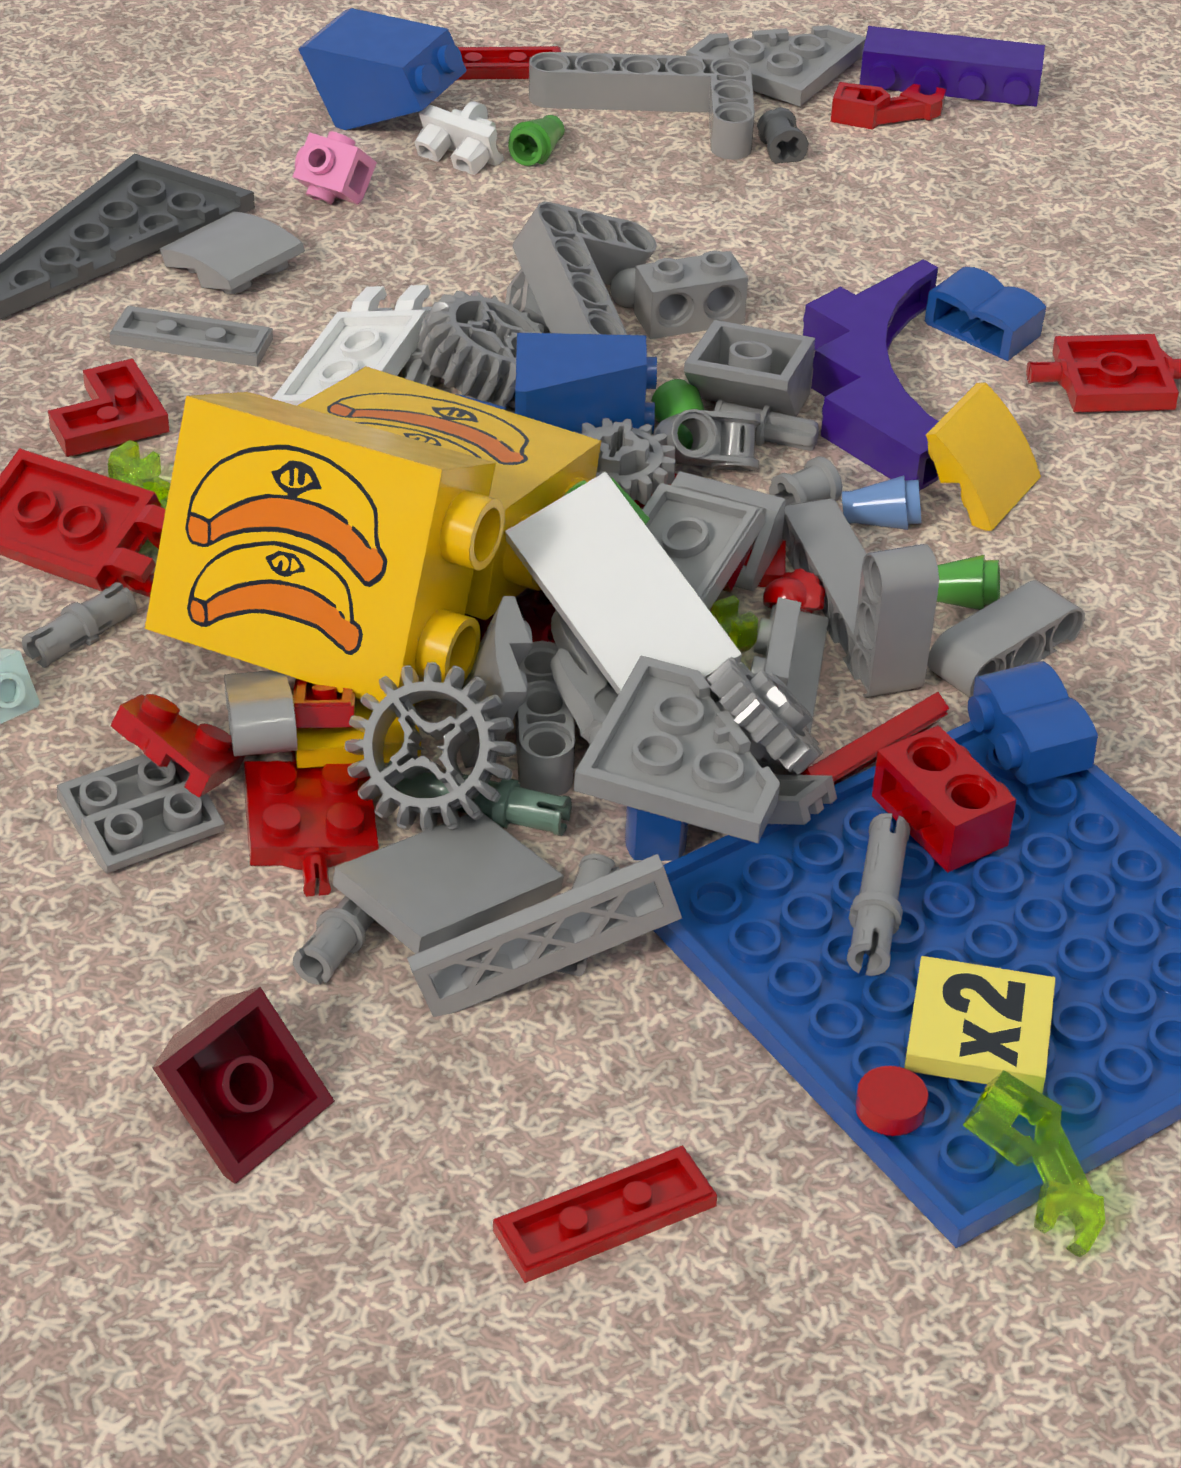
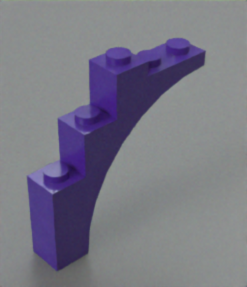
M924 259L856 295L840 286L806 304L803 317V336L815 338L811 389L825 396L822 407L821 437L890 479L904 475L905 481L919 480V491L939 480L934 461L929 456L926 434L939 421L927 414L905 391L891 367L888 350L893 339L912 319L926 310L929 291L936 287L938 267Z

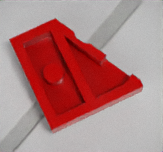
M140 694L121 704L111 723V727L126 740L138 746L159 767H168L172 760L185 768L190 775L184 787L199 798L234 776L246 756H234L231 735L210 724L202 723L197 725L180 716L178 706L166 698L154 694H147L146 696Z

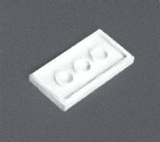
M606 471L505 531L506 541L618 695L641 655L700 671L707 682H709L707 678L728 658L733 657L738 663L741 662V652Z

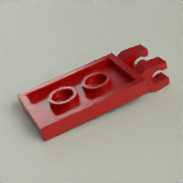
M19 448L0 474V555L99 591L109 588L114 583H121L123 588L127 587L133 592L150 598L154 578L152 571L156 564L153 558L138 552L146 540L159 549L166 509L161 507L162 505L153 491Z

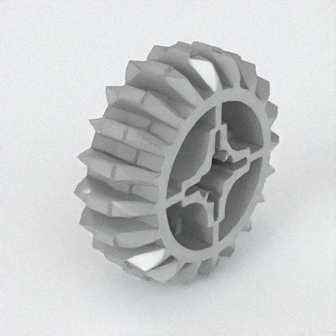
M456 291L454 295L443 294L439 302H434L431 310L427 311L421 324L422 328L419 332L420 338L417 347L422 351L420 359L425 364L431 366L430 373L433 376L442 377L445 380V387H454L461 391L463 396L468 395L481 401L491 402L500 406L507 404L515 408L517 333H544L545 327L541 323L531 321L529 312L521 313L513 307V303L507 305L500 302L495 295L491 298H486L478 291H474L470 296L463 291Z
M435 662L427 663L424 669V681L422 682L419 681L414 668L410 665L404 666L401 669L404 686L398 688L390 678L384 676L379 680V685L387 696L381 702L368 693L362 696L361 702L363 705L373 711L369 720L360 716H351L349 725L365 733L363 739H351L345 742L346 751L356 755H364V760L355 762L348 767V773L353 778L371 777L360 787L358 795L361 799L368 801L383 794L375 808V814L383 819L392 815L400 806L397 814V826L402 829L409 830L414 824L418 813H420V825L423 832L426 830L432 831L434 827H437L438 814H442L448 829L460 828V818L457 809L461 807L465 809L470 817L478 820L483 816V812L474 799L480 793L494 803L498 802L501 798V794L495 788L488 785L492 775L502 780H510L513 772L506 766L497 764L496 760L497 756L510 757L517 752V747L514 743L497 741V736L506 734L514 728L513 722L509 717L490 719L501 709L504 703L498 695L489 696L478 702L484 694L487 685L479 677L471 680L462 690L465 672L458 666H453L448 671L444 682H441L440 666ZM428 699H446L467 708V711L457 718L449 716L440 722L430 723L417 712L413 704ZM398 717V721L404 731V743L402 748L390 758L392 763L385 768L383 758L385 737L392 722ZM415 725L436 740L444 738V745L437 747L443 750L439 759L447 771L427 757L417 756V750L425 749L419 746L423 738ZM477 728L480 739L479 755L474 769L469 777L464 780V775L457 765V753L459 748L470 739L469 733ZM422 773H434L450 793L435 798H415L403 794L395 785L406 777L412 780Z

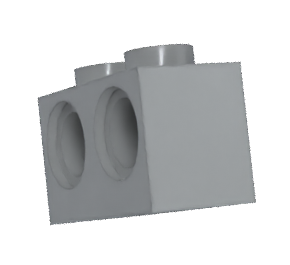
M709 251L700 256L680 259L663 258L655 263L636 265L634 314L649 339L708 330L714 320L742 325L745 324L748 276L731 251Z

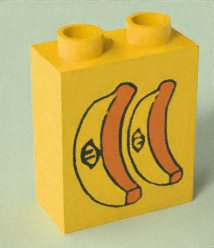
M367 366L297 405L496 463L489 497L499 499L504 506L505 523L503 535L498 550L489 565L483 570H474L465 614L487 620L496 612L503 596L516 597L526 588L536 591L542 590L506 541L505 531L562 498L578 482L583 480L589 482L594 479L597 473L601 440Z
M251 392L186 396L145 629L312 684L337 687V692L340 693L343 692V688L352 689V692H355V698L359 699L365 693H368L381 702L387 696L379 685V680L384 676L390 678L398 688L404 686L401 669L407 665L414 668L420 682L424 681V669L428 662H435L440 666L441 682H444L448 671L453 666H458L464 670L465 681L472 670L480 644L478 621L465 615L474 570H483L494 558L502 539L505 523V511L502 502L499 499L489 497L496 463Z

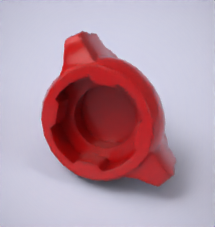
M799 568L793 572H786L781 578L770 582L763 593V604L772 609V606L777 604L778 597L801 602L800 611L812 614L814 611L823 609L825 589L820 585L817 575Z

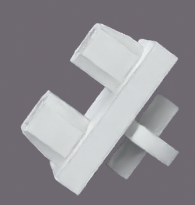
M472 101L464 107L463 111L453 109L452 112L429 104L424 110L419 112L423 129L414 142L419 156L439 162L448 149L454 152L450 157L453 168L465 171L471 175H476L486 163L497 166L504 161L503 154H500L496 147V125L494 122L487 120L488 112L484 104Z

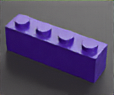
M868 26L862 55L860 84L903 92L912 84L921 85L920 93L925 95L936 93L937 87L946 89L945 97L1037 107L1045 45Z

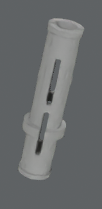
M892 813L879 814L870 822L869 841L860 894L854 898L849 914V920L854 929L851 946L848 949L847 961L849 966L859 973L862 968L863 956L867 954L869 958L866 975L868 976L879 975L889 968L892 935L898 931L902 920L903 909L898 901L906 845L910 835V826L903 817L898 816L895 833H891Z

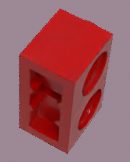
M939 725L878 750L872 797L888 813H892V817L896 821L898 816H901L909 823L910 835L947 873L1008 846L1017 799L1011 795L1003 783L993 778L972 758L964 746L959 745Z

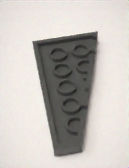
M134 153L0 255V319L159 251L160 248L232 212L246 213L255 209L254 192Z

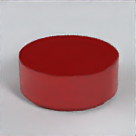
M897 1066L877 1067L868 1071L858 1084L855 1104L856 1113L865 1126L877 1133L889 1136L908 1134L916 1130L925 1118L928 1090L922 1079L908 1069Z

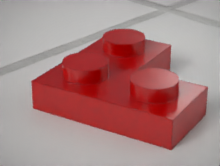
M133 358L83 370L84 387L92 400L48 410L50 429L66 457L170 432L168 413Z

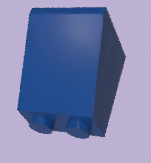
M354 8L343 11L298 48L335 127L343 130L422 111L467 71L462 61L461 52L455 45L449 29Z
M517 333L515 414L582 434V424L586 422L597 428L602 427V421L605 418H609L612 423L631 419L633 428L639 429L641 426L649 424L652 425V434H654L655 402H645L646 389H656L657 357H647L646 335Z

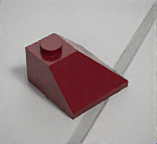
M261 987L221 998L173 1035L152 1067L223 1176L234 1184L335 1102Z

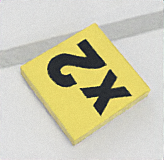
M921 956L904 1068L915 1073L1042 1094L1046 1078L1056 977Z

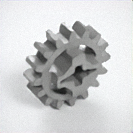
M605 418L602 421V427L597 428L587 422L582 424V435L601 440L596 477L606 471L609 477H612L633 501L638 500L646 505L651 498V494L655 492L660 483L672 484L674 481L675 446L667 445V435L665 433L652 436V425L646 424L639 429L633 428L631 419L612 423L609 418Z
M730 657L707 678L712 684L710 686L711 690L721 698L719 702L723 707L720 711H729L750 740L751 754L759 760L762 757L767 761H770L772 758L774 760L778 758L787 770H793L797 775H800L823 754V751L818 747L819 742L808 733L810 729L807 725L813 720L812 715L773 673L766 674L761 670L753 675L744 663H738L733 657Z

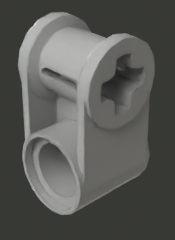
M691 409L664 419L655 429L654 435L665 433L667 435V445L675 446V464L706 466L716 470H759L760 461L754 458L755 427L761 424V415L758 413ZM680 424L685 425L692 433L693 444L690 450L682 446L678 440L677 432Z

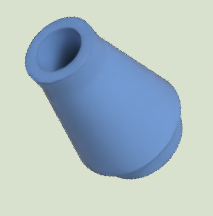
M903 475L853 491H842L843 514L849 524L857 523L908 530V525L922 524L919 480L905 481Z

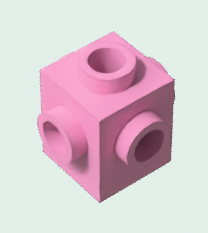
M329 131L326 138L309 132L305 145L300 148L296 155L295 171L292 177L308 188L306 195L312 199L324 200L327 204L333 205L334 199L338 198L358 205L364 198L377 162L360 148L355 147L356 142L345 135Z

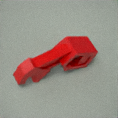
M839 82L833 96L830 122L873 130L880 124L922 118L930 121L941 116L945 104L946 89L936 87V93L925 95L920 93L921 85L912 84L899 97L890 98L891 95L882 87Z

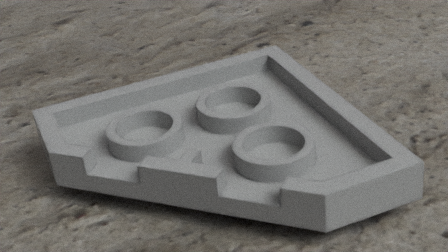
M830 25L812 26L811 34H798L795 36H789L787 28L752 31V39L742 38L729 41L727 33L709 34L686 51V56H717L743 59L751 66L753 91L800 107L862 57L866 37Z
M641 655L575 771L574 791L759 843L778 803L780 782L768 766L761 768L750 752V740L729 711H720L710 697V685L700 671Z

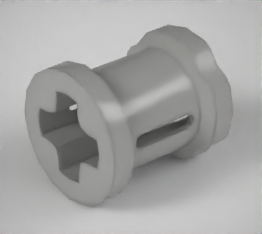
M818 456L807 461L804 469L792 475L781 473L773 477L769 487V494L785 498V505L828 498L837 501L842 495V482L832 462L825 457Z

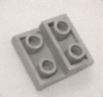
M232 212L160 248L166 267L187 268L189 273H197L201 288L223 289L225 294H235L252 286L251 280L261 274L270 275L285 270L289 266L288 260L305 252L303 243L298 238L271 221L247 213Z
M503 596L479 644L472 670L462 686L463 690L471 680L479 677L487 685L484 694L478 702L492 695H498L504 704L490 718L491 720L500 717H509L513 720L520 705L525 702L527 697V678L524 671L519 667L524 657L530 653L532 632L529 624L522 618L515 596ZM458 703L456 706V718L467 711V708ZM477 728L469 733L470 739L460 747L465 768L474 767L478 759L480 739ZM506 734L497 736V741H504Z
M144 754L57 785L58 801L98 865L106 873L223 832L225 829V823L208 793L199 798L189 792L184 787L189 778L187 770L172 760L168 767H159Z

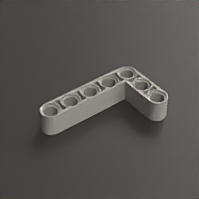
M542 52L530 58L529 100L536 106L556 109L709 113L710 147L712 153L723 159L730 160L742 159L751 154L755 115L750 64L743 59L717 56Z
M552 202L539 203L514 240L513 249L549 332L627 335L604 284L611 285L612 279L621 270L646 264L657 247L654 237L644 227L629 220Z
M828 498L785 505L782 539L786 541L788 548L786 556L794 570L801 568L818 576L820 585L825 589L822 611L825 617L829 618L827 631L833 642L840 643L847 654L846 657L842 658L854 680L860 679L867 691V694H863L864 698L920 689L924 685L939 588L938 566L932 549L928 544H920L866 554L834 499Z

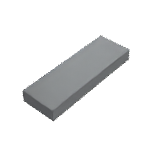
M127 306L109 333L110 344L254 367H258L273 340V328L134 306Z

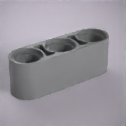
M1032 580L942 633L929 652L927 666L930 671L970 698L973 696L976 676L1025 665L1028 662L1041 661L1057 651L1053 648L1066 639L1071 642L1074 641L1083 627L1085 613L1080 607L1042 582Z
M547 641L532 642L530 653L524 657L519 667L526 675L528 690L525 702L520 705L515 714L518 780L522 788L561 796L572 787L574 779V717L563 701L551 671L550 660L558 651L556 644Z
M273 670L224 674L229 731L234 756L297 751L294 703L287 675Z

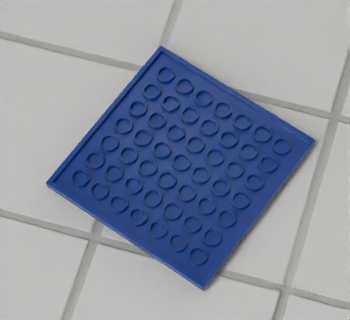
M971 721L946 733L959 745L964 746L972 758L993 778L1003 783L1011 795L1017 799L1009 844L1002 849L947 873L909 835L898 901L903 909L902 920L898 931L892 935L890 966L885 972L874 976L866 975L869 958L867 954L863 956L862 968L859 973L854 971L847 961L848 949L851 946L854 929L850 923L849 914L854 898L860 894L869 841L870 822L877 815L888 813L872 797L876 766L835 784L837 799L831 804H823L824 809L820 813L810 814L811 820L804 825L767 824L759 843L727 835L663 865L682 919L653 930L955 1248L960 1247L1181 1119V837L1095 764L1093 768L1028 785L1021 783L1010 770L1002 768L996 755L995 745L987 739L983 732H977ZM892 817L890 832L895 833L896 820ZM921 956L1056 977L1046 1078L1042 1094L915 1073L922 1079L928 1090L925 1118L916 1130L899 1136L883 1135L869 1129L861 1122L855 1108L858 1084L868 1071L881 1066H897L902 1068L905 1066Z

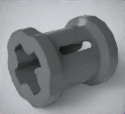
M779 107L774 110H768L760 117L757 123L758 136L764 144H767V152L773 163L799 162L806 156L809 146L807 137L797 128L796 117L789 109Z

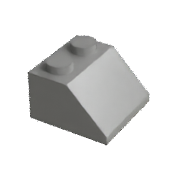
M714 320L685 361L684 373L689 384L698 388L701 399L715 402L721 399L729 403L763 409L765 405H770L773 408V412L797 417L810 395L815 338Z

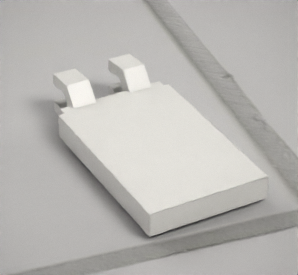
M410 285L397 300L395 310H392V308H378L379 302L387 296L384 286L366 287L353 301L350 312H337L272 399L297 406L365 366L397 376L410 359L411 354L417 349L420 338L419 332L422 328L421 324L427 311L432 308L422 307L424 299L428 298L431 294L429 286Z

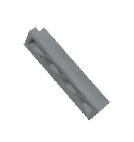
M656 854L407 957L433 1017L461 1011L680 920L682 916L659 855Z

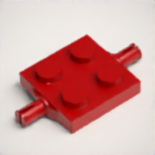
M1155 334L1055 336L1052 350L1055 362L1028 361L1026 376L1028 384L1058 382L1066 390L1073 412L1176 410L1179 391L1174 379H1181V359H1173L1160 348Z
M291 751L292 761H244L243 781L250 866H285L303 870V891L306 897L315 896L316 878L319 896L329 895L331 885L329 883L328 868L379 849L373 799L365 801L358 795V790L370 779V776L364 778L351 777L348 773V767L352 763L297 768L295 751Z

